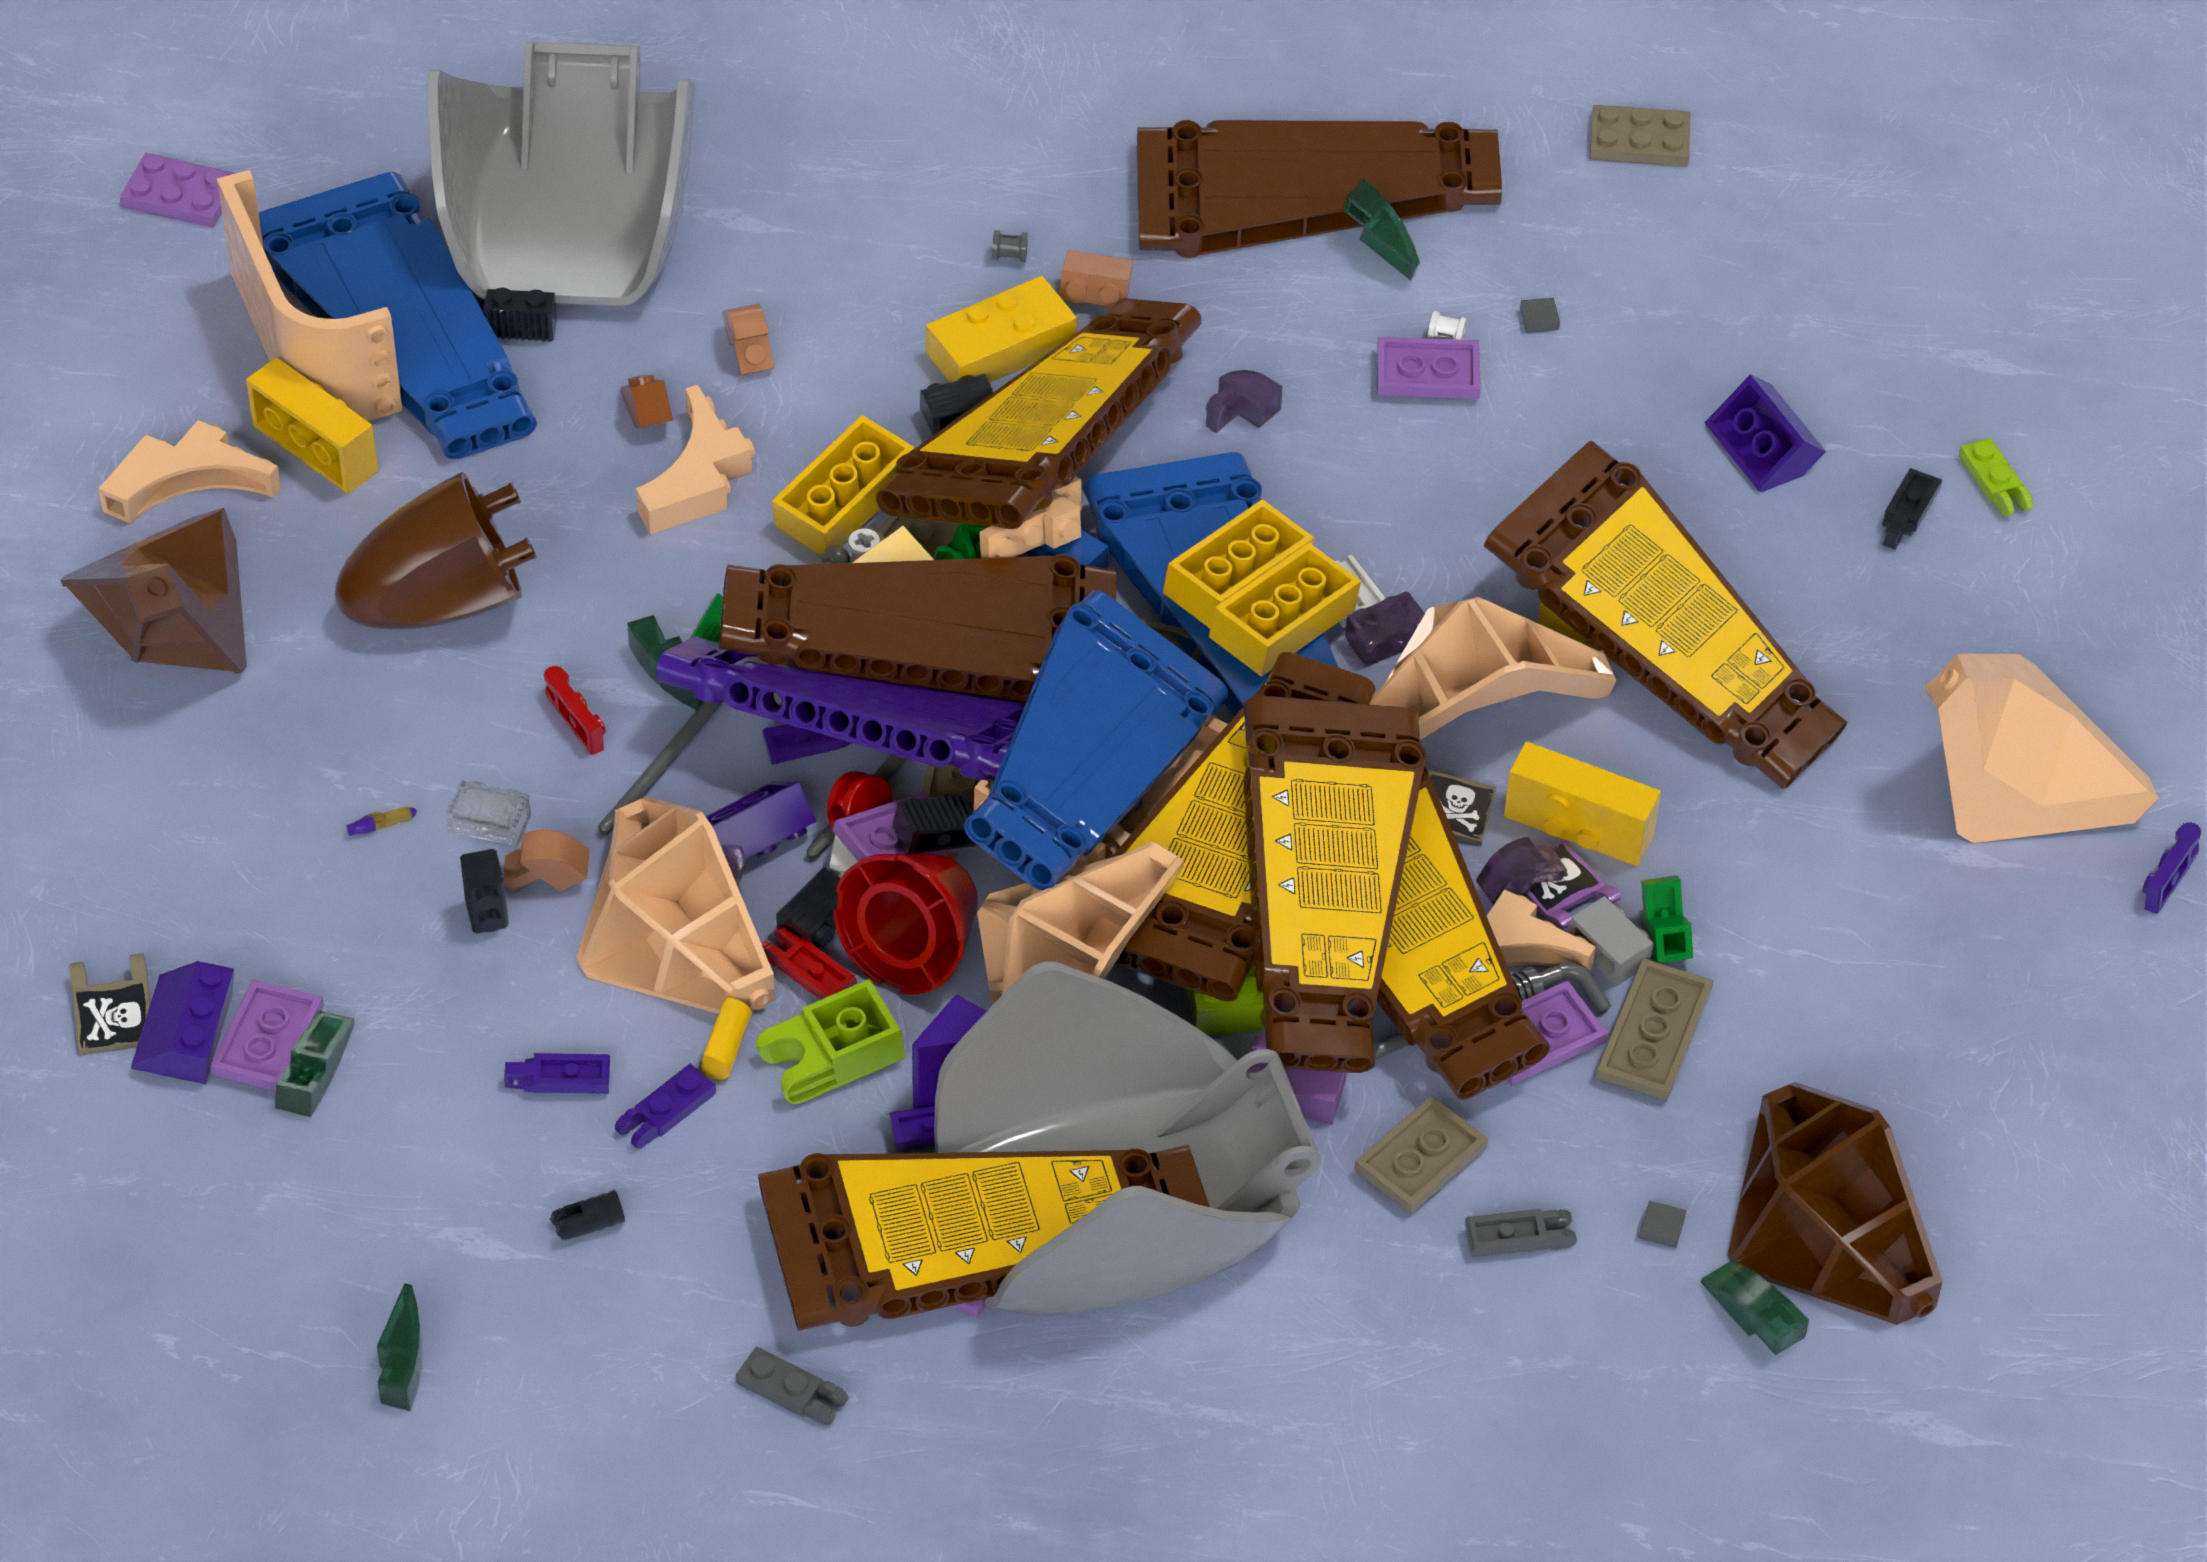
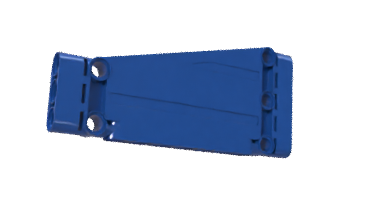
M393 171L386 172L259 212L264 252L276 279L314 317L341 319L385 307L388 308L392 318L402 405L430 434L435 436L445 457L453 460L460 459L524 438L537 427L536 418L519 389L518 378L512 372L504 349L470 288L457 272L452 256L434 223L429 217L424 218L420 211L419 199L410 193L399 173Z
M1238 452L1102 473L1090 477L1084 483L1083 490L1097 524L1096 537L1109 546L1108 552L1163 624L1186 630L1192 639L1175 634L1174 638L1191 658L1196 645L1199 647L1198 663L1226 685L1228 698L1225 705L1235 717L1244 707L1245 701L1250 699L1260 686L1267 681L1272 670L1261 677L1209 638L1210 628L1163 594L1168 563L1262 500L1261 484L1252 477L1244 456ZM1324 633L1295 653L1338 667Z
M1091 591L1081 602L1070 607L1056 629L989 795L965 821L964 826L968 837L1032 887L1042 891L1052 888L1064 874L1072 870L1082 855L1088 856L1184 753L1204 724L1227 701L1228 690L1226 685L1102 591Z

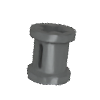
M994 230L992 260H998L999 257L1019 258L1021 262H1026L1028 233L1022 232L1021 235L1001 234L999 230Z

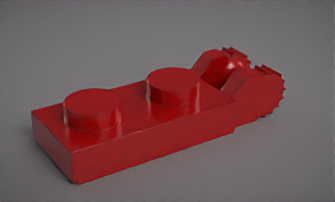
M549 666L544 671V680L547 683V686H545L547 698L549 697V701L590 755L603 751V734L606 733L603 721L597 714L592 715L583 695L579 691L575 693L570 687L567 672L561 666Z
M785 927L777 929L774 935L776 941L787 950L786 952L769 941L765 940L761 943L771 965L777 966L778 969L820 1000L857 984L855 975L805 938H799Z

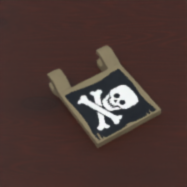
M1428 770L1455 839L1482 846L1497 787Z
M143 953L129 956L132 980L88 986L84 962H75L69 965L79 1055L137 1047L150 1006L147 965Z

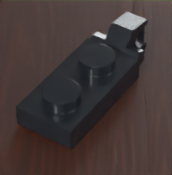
M1912 468L1908 470L1885 510L1882 526L1887 527L1883 542L1884 546L1896 550L1904 534L1912 536L1917 531L1941 488L1942 479Z

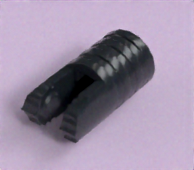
M616 1190L563 1206V1208L552 1212L551 1218H549L557 1229V1235L562 1240L576 1238L625 1222L624 1212Z

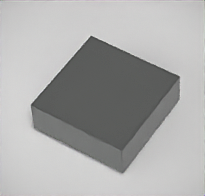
M1554 297L1521 300L1520 311L1526 333L1559 330L1560 319Z
M1649 1201L1639 1238L1677 1248L1687 1210Z

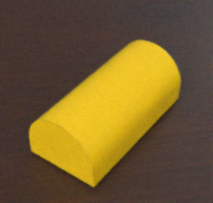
M731 997L724 999L703 1054L701 1073L708 1078L724 1080L731 1073L752 1018L751 1009L742 1001Z

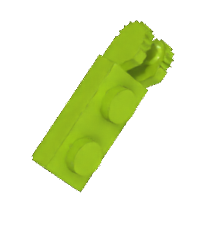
M1991 437L1960 446V459L1990 503L1993 502L2003 516L2014 515L2015 509L2010 497H2013L2022 511L2033 509L2032 495L2020 481Z

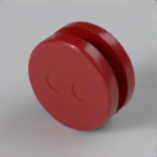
M849 771L838 778L830 791L827 802V818L832 830L836 820L893 802L892 792L888 783L880 776L860 771Z

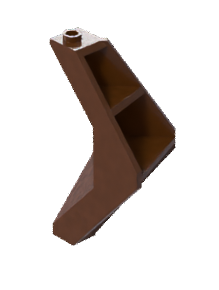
M224 508L189 518L66 574L60 580L62 586H66L131 656V660L136 663L147 662L231 671L235 674L243 672L247 667L236 538Z
M1797 1082L1763 1095L1728 1250V1256L1738 1271L1895 1325L1916 1316L1918 1318L1925 1317L1933 1312L1937 1307L1943 1281L1891 1127L1879 1110Z

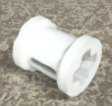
M1434 311L1429 325L1428 339L1464 340L1468 318L1461 317V319L1442 316L1439 311Z
M863 528L852 532L848 540L849 548L852 550L850 563L880 543L879 535L875 531Z

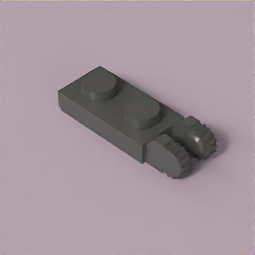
M1533 1209L1465 1218L1464 1226L1471 1257L1543 1250L1547 1248L1559 1250L1561 1248H1570L1577 1241L1575 1231L1573 1232L1570 1229L1561 1230V1228L1569 1226L1572 1222L1571 1213L1565 1209L1546 1211Z
M757 1346L736 1373L738 1385L802 1417L806 1415L825 1425L831 1424L836 1415L830 1406L823 1404L816 1398L819 1397L838 1407L844 1406L849 1398L843 1388L836 1386L830 1381H823V1379Z

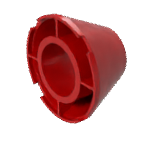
M875 854L865 857L852 865L844 873L837 885V909L833 912L840 941L854 964L879 985L886 983L900 989L899 993L924 994L936 990L946 983L960 965L978 908L976 886L969 873L955 860L939 854Z

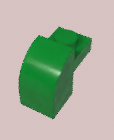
M1674 875L1641 880L1643 910L1639 911L1642 930L1650 936L1653 942L1652 958L1657 963L1692 959L1691 923L1683 915L1681 879Z

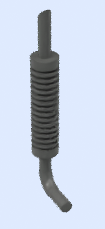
M1559 963L1539 973L1529 966L1511 975L1522 1001L1543 992L1544 986L1560 979L1571 978L1582 985L1598 1013H1603L1611 1007L1594 975L1586 967L1578 963ZM1400 1033L1382 1040L1375 1060L1408 1046V1042Z

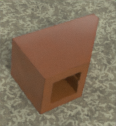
M646 374L628 378L629 385L620 387L635 428L673 420L664 380H656L653 375Z

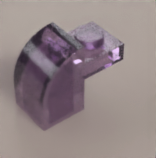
M1237 370L1224 374L1219 378L1218 394H1214L1207 402L1206 427L1217 433L1239 415L1260 428L1281 410L1283 386L1256 371Z
M1523 837L1506 844L1493 854L1483 867L1476 882L1494 906L1504 890L1526 897L1534 883L1562 881L1568 870L1550 845L1535 846L1529 837Z

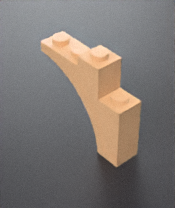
M698 385L685 389L686 411L693 427L686 448L676 462L663 474L636 488L637 512L650 535L728 509L727 494L731 492L728 481L752 473L751 458L755 457V450L750 438H744L738 426L728 429L723 419L718 420L715 415L716 412L710 396L705 397Z
M197 420L175 447L165 440H158L145 435L98 489L102 511L132 524L149 509L182 494L206 489L225 488L252 491L274 498L281 490L277 465L267 459H261L246 453L239 447L230 446L226 431H223L218 426L209 425Z
M1075 476L1068 485H1057L1051 492L1052 503L1044 509L1034 511L1017 529L990 526L980 531L981 558L1015 557L1043 544L1055 549L1080 538V510H1082L1081 479Z
M1507 890L1503 891L1487 914V918L1507 966L1539 965L1553 967L1559 963L1572 962L1586 967L1589 971L1592 970L1596 950L1595 945L1590 944L1582 937L1571 935L1557 928L1551 922L1536 918L1537 904L1532 903L1522 895H1516Z

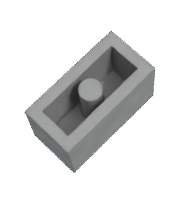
M1605 896L1571 917L1569 934L1582 937L1590 944L1596 946L1593 964L1615 986L1634 976L1643 958L1651 960L1653 942L1650 936L1644 930L1638 929L1627 918L1623 909L1615 906Z

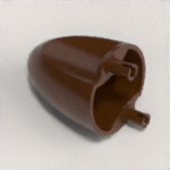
M461 472L437 484L399 508L362 540L343 565L335 586V598L341 612L348 619L371 628L391 630L417 629L469 618L521 598L522 590L514 567L536 559V553L528 538H524V540L506 548L493 521L494 514L521 503L513 483L511 482L507 486L484 496L482 493H478L475 486L471 485L467 475Z

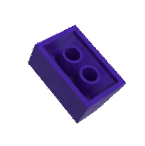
M1751 374L1704 422L1760 492L1804 476L1826 453L1825 449L1773 385Z
M772 781L705 816L715 831L731 872L745 866V859L754 854L760 857L777 849L775 843L786 837L790 841L803 836L808 832L806 827L817 822L799 782Z
M195 961L160 974L131 1069L206 1084L233 995L234 968Z
M957 994L912 1044L913 1109L935 1105L939 1070L945 1058L971 1027L987 1012Z

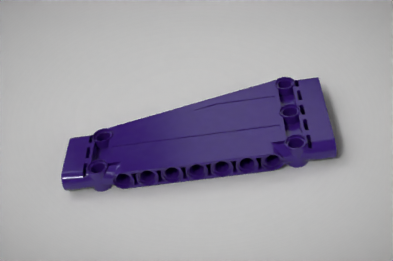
M693 637L663 652L656 667V680L658 682L684 690H691L693 696L698 700L710 703L725 701L736 710L931 766L944 767L949 765L960 768L959 772L962 775L979 780H988L992 776L994 779L996 778L1026 704L984 695L811 671L800 668L791 659H787L778 665H771L760 660L757 654L719 649L718 642L700 637Z

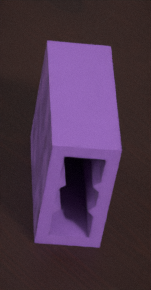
M1265 1028L1261 1037L1254 1036L1250 1052L1266 1049ZM1268 1063L1255 1064L1247 1072L1250 1074L1260 1072L1267 1067ZM1284 1068L1304 1118L1333 1124L1348 1073Z

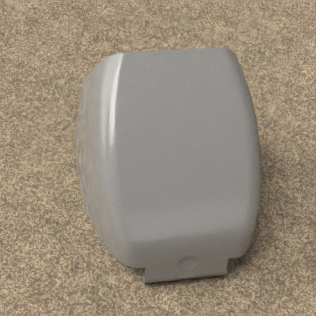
M527 42L524 59V88L493 86L457 78L441 70H430L428 76V121L436 208L455 267L467 286L484 299L486 298L487 289L504 287L509 290L530 291L538 289L543 292H555L556 304L624 306L635 303L656 282L669 257L681 217L691 153L695 84L690 80L679 79L677 90H673V92H640L641 57L639 46L594 45L587 43Z
M1056 961L1038 963L1030 967L1016 980L953 1047L939 1070L934 1116L935 1153L1129 1150L1136 1148L1152 1153L1189 1145L1210 1206L1197 1205L1143 1186L1123 1188L1017 1263L1002 1280L996 1294L985 1299V1305L991 1309L1022 1314L1075 1313L1133 1303L1202 1281L1241 1262L1260 1249L1289 1222L1300 1208L1296 1188L1314 1174L1321 1165V1157L1277 1052L1269 1049L1256 1050L1237 1060L1227 1049L1201 1030L1149 999L1111 981ZM1268 1063L1267 1067L1260 1072L1252 1074L1247 1072L1255 1064Z

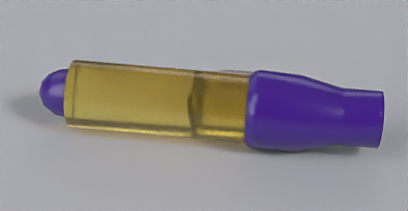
M406 806L385 813L373 812L354 823L347 824V833L349 836L366 834L412 820L417 810Z

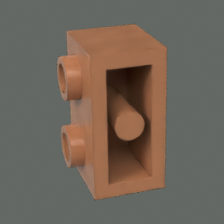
M1067 249L1062 268L1059 296L1061 299H1066L1072 303H1090L1112 309L1120 300L1127 299L1133 260Z

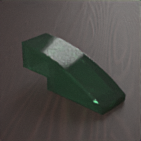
M1363 178L1347 195L1342 210L1364 227L1359 239L1411 281L1420 264L1413 241L1393 207L1377 189Z
M654 615L628 622V643L638 663L663 690L681 703L697 711L704 701L696 699L691 690H684L656 680V667L660 656L666 650L681 644L680 636L666 640Z
M321 1010L318 1011L292 1048L290 1064L276 1083V1109L307 1117L312 1116L329 1087L341 1061L354 1027L353 1018Z
M1730 1261L1701 1279L1702 1285L1748 1336L1756 1333L1774 1355L1779 1354L1806 1337L1809 1319L1776 1287L1747 1267Z
M404 1283L377 1344L380 1368H383L377 1383L381 1404L411 1411L419 1387L422 1371L423 1344L418 1306L413 1287L410 1284Z

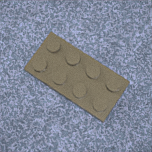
M1643 958L1597 1068L1596 1079L1668 1101L1712 991L1714 980Z

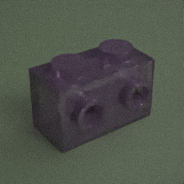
M1408 591L1396 596H1389L1379 603L1367 608L1358 609L1352 614L1347 615L1345 639L1364 665L1368 667L1402 653L1425 613Z

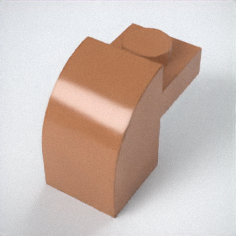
M760 304L724 310L722 314L729 345L734 346L740 376L774 369L767 335L769 330Z
M535 830L522 834L521 848L505 855L504 885L513 892L541 878L561 892L587 879L589 849L573 837L559 831Z

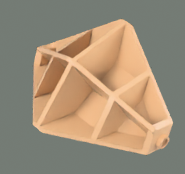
M1481 597L1442 604L1429 608L1426 611L1388 679L1374 694L1370 705L1406 707L1415 710L1418 713L1421 740L1468 711L1535 691L1596 700L1607 697L1616 683V678L1603 650H1596Z
M1956 654L1932 681L1926 683L1925 690L1937 709L1955 830L1958 835L1971 843L2133 824L2159 799L2150 778L2034 663L2019 654Z
M649 796L615 810L612 844L576 957L577 963L586 977L718 1014L724 999L727 997L742 1001L749 1006L751 1011L760 1010L770 1002L775 1001L774 973L715 831L703 812Z
M1151 841L1125 854L1072 869L1069 873L1064 874L1052 888H1047L1043 891L1032 887L1028 883L990 893L977 912L992 1005L1030 967L1046 961H1056L1105 979L1132 935L1183 869L1184 860Z

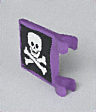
M1564 840L1506 869L1504 872L1508 880L1527 899L1537 904V910L1548 922H1551L1557 928L1569 933L1572 916L1566 910L1593 896L1597 900L1605 896L1615 906L1620 907L1617 903L1621 899L1619 890L1607 885Z

